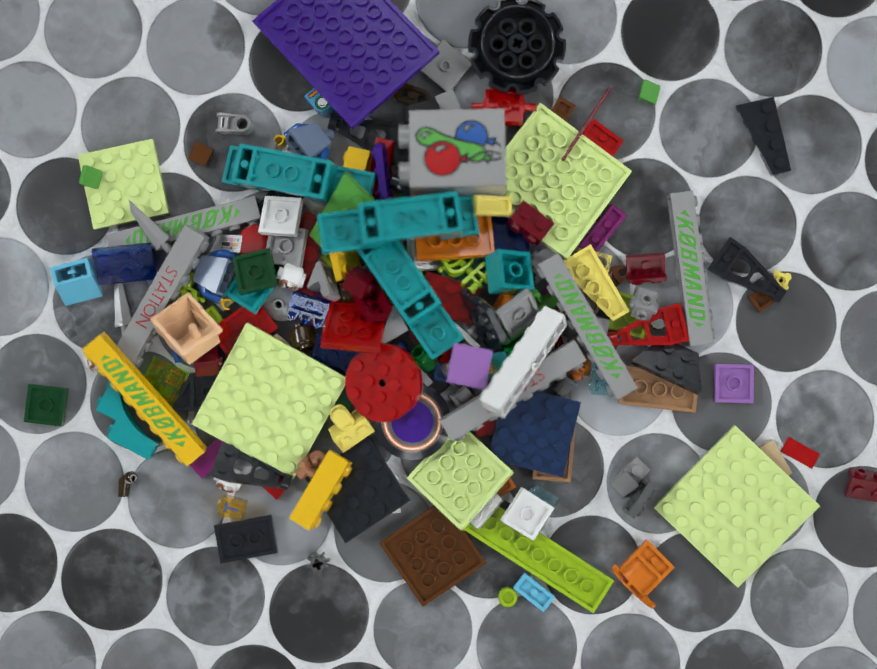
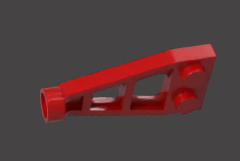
M680 303L659 308L656 315H652L649 321L638 319L616 332L607 333L614 347L619 345H674L690 341ZM657 319H662L666 335L652 336L649 325ZM643 326L646 337L633 340L630 331Z

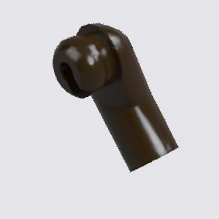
M134 471L127 472L119 479L118 497H128V487L138 479Z

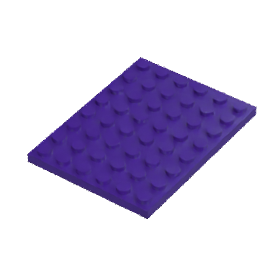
M276 0L252 20L253 24L352 129L357 127L440 54L439 50L390 0Z

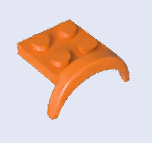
M647 539L619 567L616 564L611 567L615 576L640 601L651 609L656 605L647 595L675 568Z

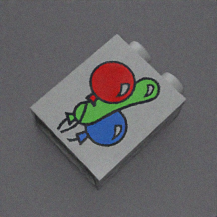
M504 109L409 111V125H399V149L409 148L410 162H399V185L410 186L411 197L458 192V197L471 195L505 196L506 150Z

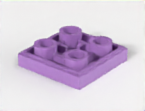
M454 343L446 382L486 389L493 351Z

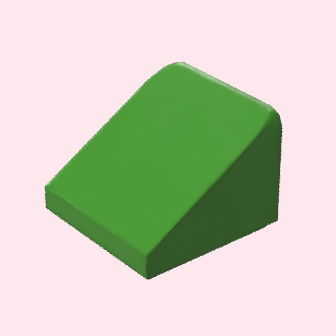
M644 79L637 100L656 105L661 86Z
M84 165L79 184L98 189L103 172Z

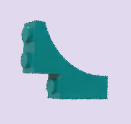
M108 380L105 394H102L96 403L98 405L97 411L116 421L112 422L107 432L109 435L107 438L147 460L152 459L161 441L147 434L136 423L130 414L127 403L123 399L124 396L119 391H115L110 385V380Z

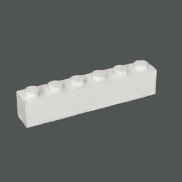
M546 306L536 314L534 322L525 330L521 341L516 343L510 357L505 359L501 370L493 376L492 383L482 392L480 401L485 409L502 418L506 416L568 325L563 314Z

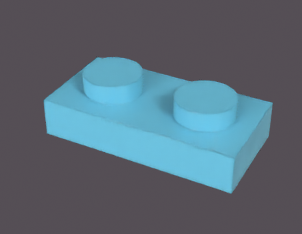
M525 572L513 586L514 590L543 612L555 598V595Z

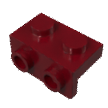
M524 200L507 221L512 231L521 233L525 236V240L528 243L537 246L555 224Z
M664 252L626 255L628 283L641 285L646 282L658 284L662 281H667Z
M375 281L376 287L371 295L368 294L363 299L352 294L366 322L388 320L393 305L379 281Z
M849 467L850 478L844 491L845 496L877 502V471Z

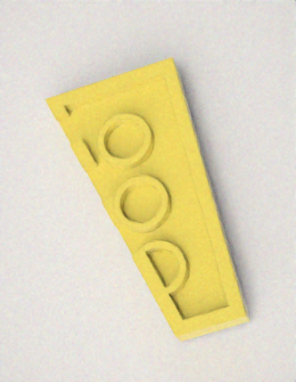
M591 244L569 256L567 260H563L576 284L612 321L629 312L628 307Z

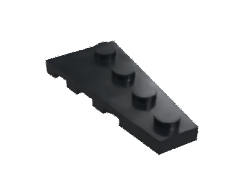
M774 97L735 106L743 119L745 127L748 128L752 136L751 139L754 145L757 146L770 176L790 172V162Z

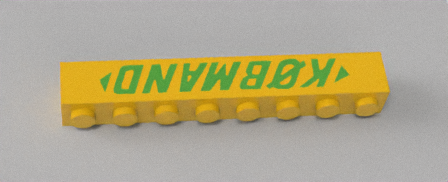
M102 332L82 349L85 358L98 367L97 370L103 377L106 376L110 380L112 388L117 392L119 391L124 396V401L137 410L138 417L143 421L146 420L150 425V430L163 439L162 442L165 447L172 449L176 454V459L181 464L190 465L206 451L207 446L105 332Z

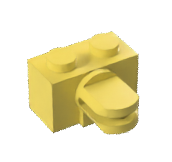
M336 405L329 412L330 418L334 423L328 429L329 433L343 453L375 431L369 419L359 414L357 409L350 413L345 406Z

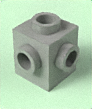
M639 287L635 296L630 299V316L639 320L649 321L652 315H656L659 304L656 303L658 292Z

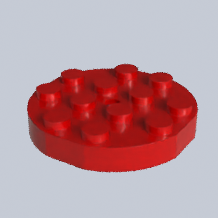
M385 343L381 345L380 354L360 352L352 359L346 372L345 388L349 400L359 414L372 421L390 422L402 418L417 405L422 394L423 377L420 367L408 351L400 346Z

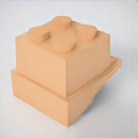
M186 293L150 319L156 332L189 365L220 343L218 334L223 331L222 328L189 293Z

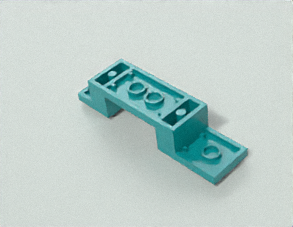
M240 143L239 147L232 145L229 147L222 183L260 191V188L303 196L314 202L327 204L346 171L371 196L377 174L337 166L330 160Z
M458 192L407 197L358 203L355 210L317 214L322 255L380 248L383 242L439 235L440 240L479 235L477 216H474L472 196L474 195L458 197Z
M399 240L383 242L380 248L357 250L432 361L452 348L454 343L458 344L465 339Z

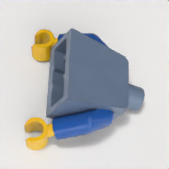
M296 123L285 131L283 136L276 135L274 137L275 143H279L277 145L279 149H284L288 144L294 154L327 160L330 154L331 141L335 139L334 132L331 129L322 131L316 123Z
M220 249L211 252L208 256L202 255L197 267L192 269L191 272L195 273L193 281L198 283V289L204 298L216 304L220 303L225 310H230L224 303L225 301L234 303V301L229 298L223 299L222 296L226 297L224 293L230 286L235 272L232 257L238 255L236 252Z

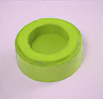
M504 587L499 591L498 600L502 606L512 607L516 604L518 597L513 588Z

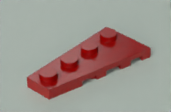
M305 211L299 228L309 230L302 267L306 278L302 288H298V291L314 296L315 292L308 289L307 285L316 262L319 260L320 246L309 236L317 222V215Z

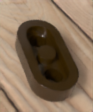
M407 83L394 93L396 101L405 105L419 103V97H423L425 99L424 102L431 101L428 91ZM405 91L407 95L402 97L400 92Z

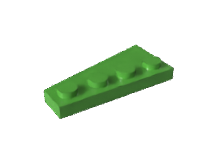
M346 171L322 213L355 210L358 203L373 202L375 199ZM317 220L309 236L321 247Z

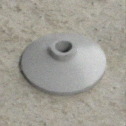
M278 284V287H275L264 302L263 307L272 319L287 321L297 314L300 300L296 291L283 288ZM280 301L282 303V307H278L276 302Z

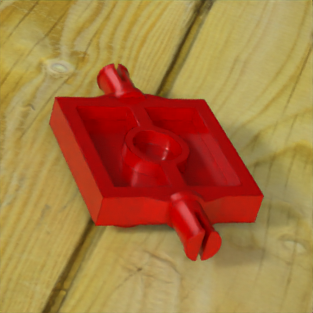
M485 89L483 103L472 102L471 109H504L505 126H523L525 111L537 112V103H525L523 95H516L514 90H509L507 94H503L493 89Z

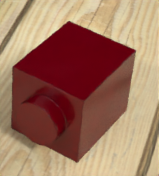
M356 266L347 272L343 289L363 299L368 294L371 295L375 290L376 285L374 283L376 277L363 268Z
M212 348L194 361L196 377L218 375L220 367H223L222 355L219 356L218 348Z

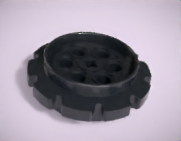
M497 0L496 8L488 5L476 17L475 25L478 28L470 30L468 52L475 55L471 58L473 70L480 79H489L488 86L491 89L503 94H507L510 89H513L516 95H526L536 92L537 84L541 83L543 86H546L557 75L559 67L556 63H562L566 53V39L559 37L564 29L554 12L550 14L545 12L546 5L538 0H525L524 2L519 0ZM504 26H510L512 28V31L510 33H506L503 31L502 28ZM523 26H529L531 28V32L525 33L522 31L521 28ZM495 42H499L503 45V47L501 49H495L493 47V44ZM537 42L541 45V48L533 49L531 44ZM514 43H516V45L520 44V49H518V47H513ZM504 59H510L512 61V65L505 66L502 63V61ZM523 59H529L532 64L530 66H525L522 64L521 61Z

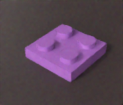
M714 364L713 402L754 403V365Z

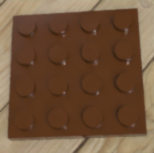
M435 505L379 543L422 607L486 564V561L465 530L461 531Z

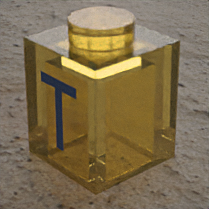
M226 494L218 500L216 507L219 510L218 515L241 521L244 517L248 500Z

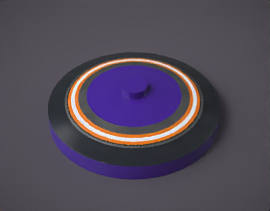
M423 384L422 394L417 405L400 419L390 422L374 421L375 433L381 445L392 455L405 460L424 459L437 452L447 440L448 435L439 419L450 413L444 398L436 390Z

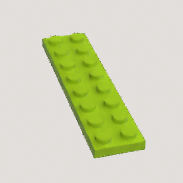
M500 506L480 529H477L471 523L464 528L465 531L592 613L595 612L614 582L612 578L539 532L533 541L505 524L500 519L506 510Z

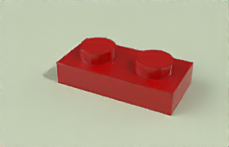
M594 118L582 133L611 156L616 153L624 140Z

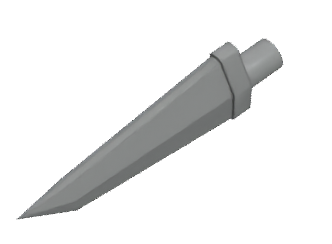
M129 200L132 215L146 233L157 251L163 248L169 254L172 247L168 241L171 237Z
M114 272L115 328L121 327L123 335L132 316L123 282Z

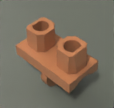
M320 450L310 452L298 463L300 467L295 471V474L301 480L307 476L313 477L326 455Z

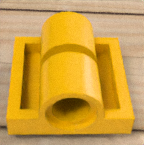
M357 250L329 254L336 282L344 281L347 272L356 266H362Z

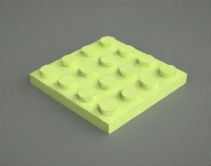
M153 139L78 155L81 172L84 165L103 172L98 189L85 187L94 230L137 221L131 213L129 200L149 218L170 214Z
M470 431L465 433L467 436L458 442L456 440L451 441L448 436L443 446L431 456L424 458L407 477L461 531L464 530L514 474L506 464Z

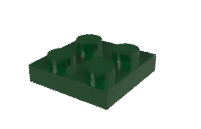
M270 248L232 257L240 295L278 287L272 250Z
M28 384L24 422L64 426L69 388Z

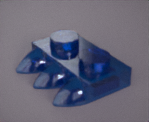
M293 291L287 310L288 318L292 321L300 314V320L304 325L313 317L314 327L319 328L325 321L330 301Z

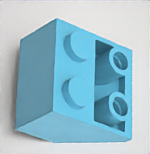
M84 258L50 267L54 286L65 306L103 297L94 259Z

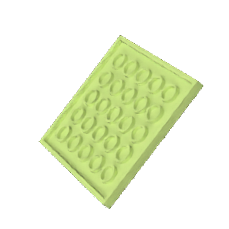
M540 103L537 106V112L533 111L505 148V196H511L512 214L524 200L555 223L541 243L554 253H559L562 259L567 260L632 171L583 134L571 152L566 156L565 161H562L561 158L565 155L579 131Z
M247 322L194 418L192 425L221 441L234 445L245 454L251 455V457L253 456L281 472L291 475L292 479H294L296 476L295 471L300 467L298 463L307 456L327 420L330 410L334 407L344 389L346 376Z
M733 425L653 507L736 587H739L820 505L739 428Z

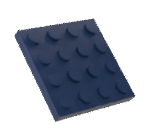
M535 391L530 399L518 401L516 403L517 406L509 410L504 418L500 416L497 418L490 451L503 463L563 477L581 402Z

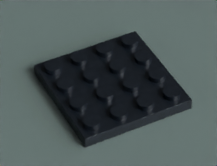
M367 436L346 452L340 454L353 462L350 466L352 470L348 477H344L341 481L342 487L338 494H334L331 498L332 504L326 512L345 543H348L411 501L370 436ZM307 476L305 478L308 484L310 483L313 477L310 478L309 476Z

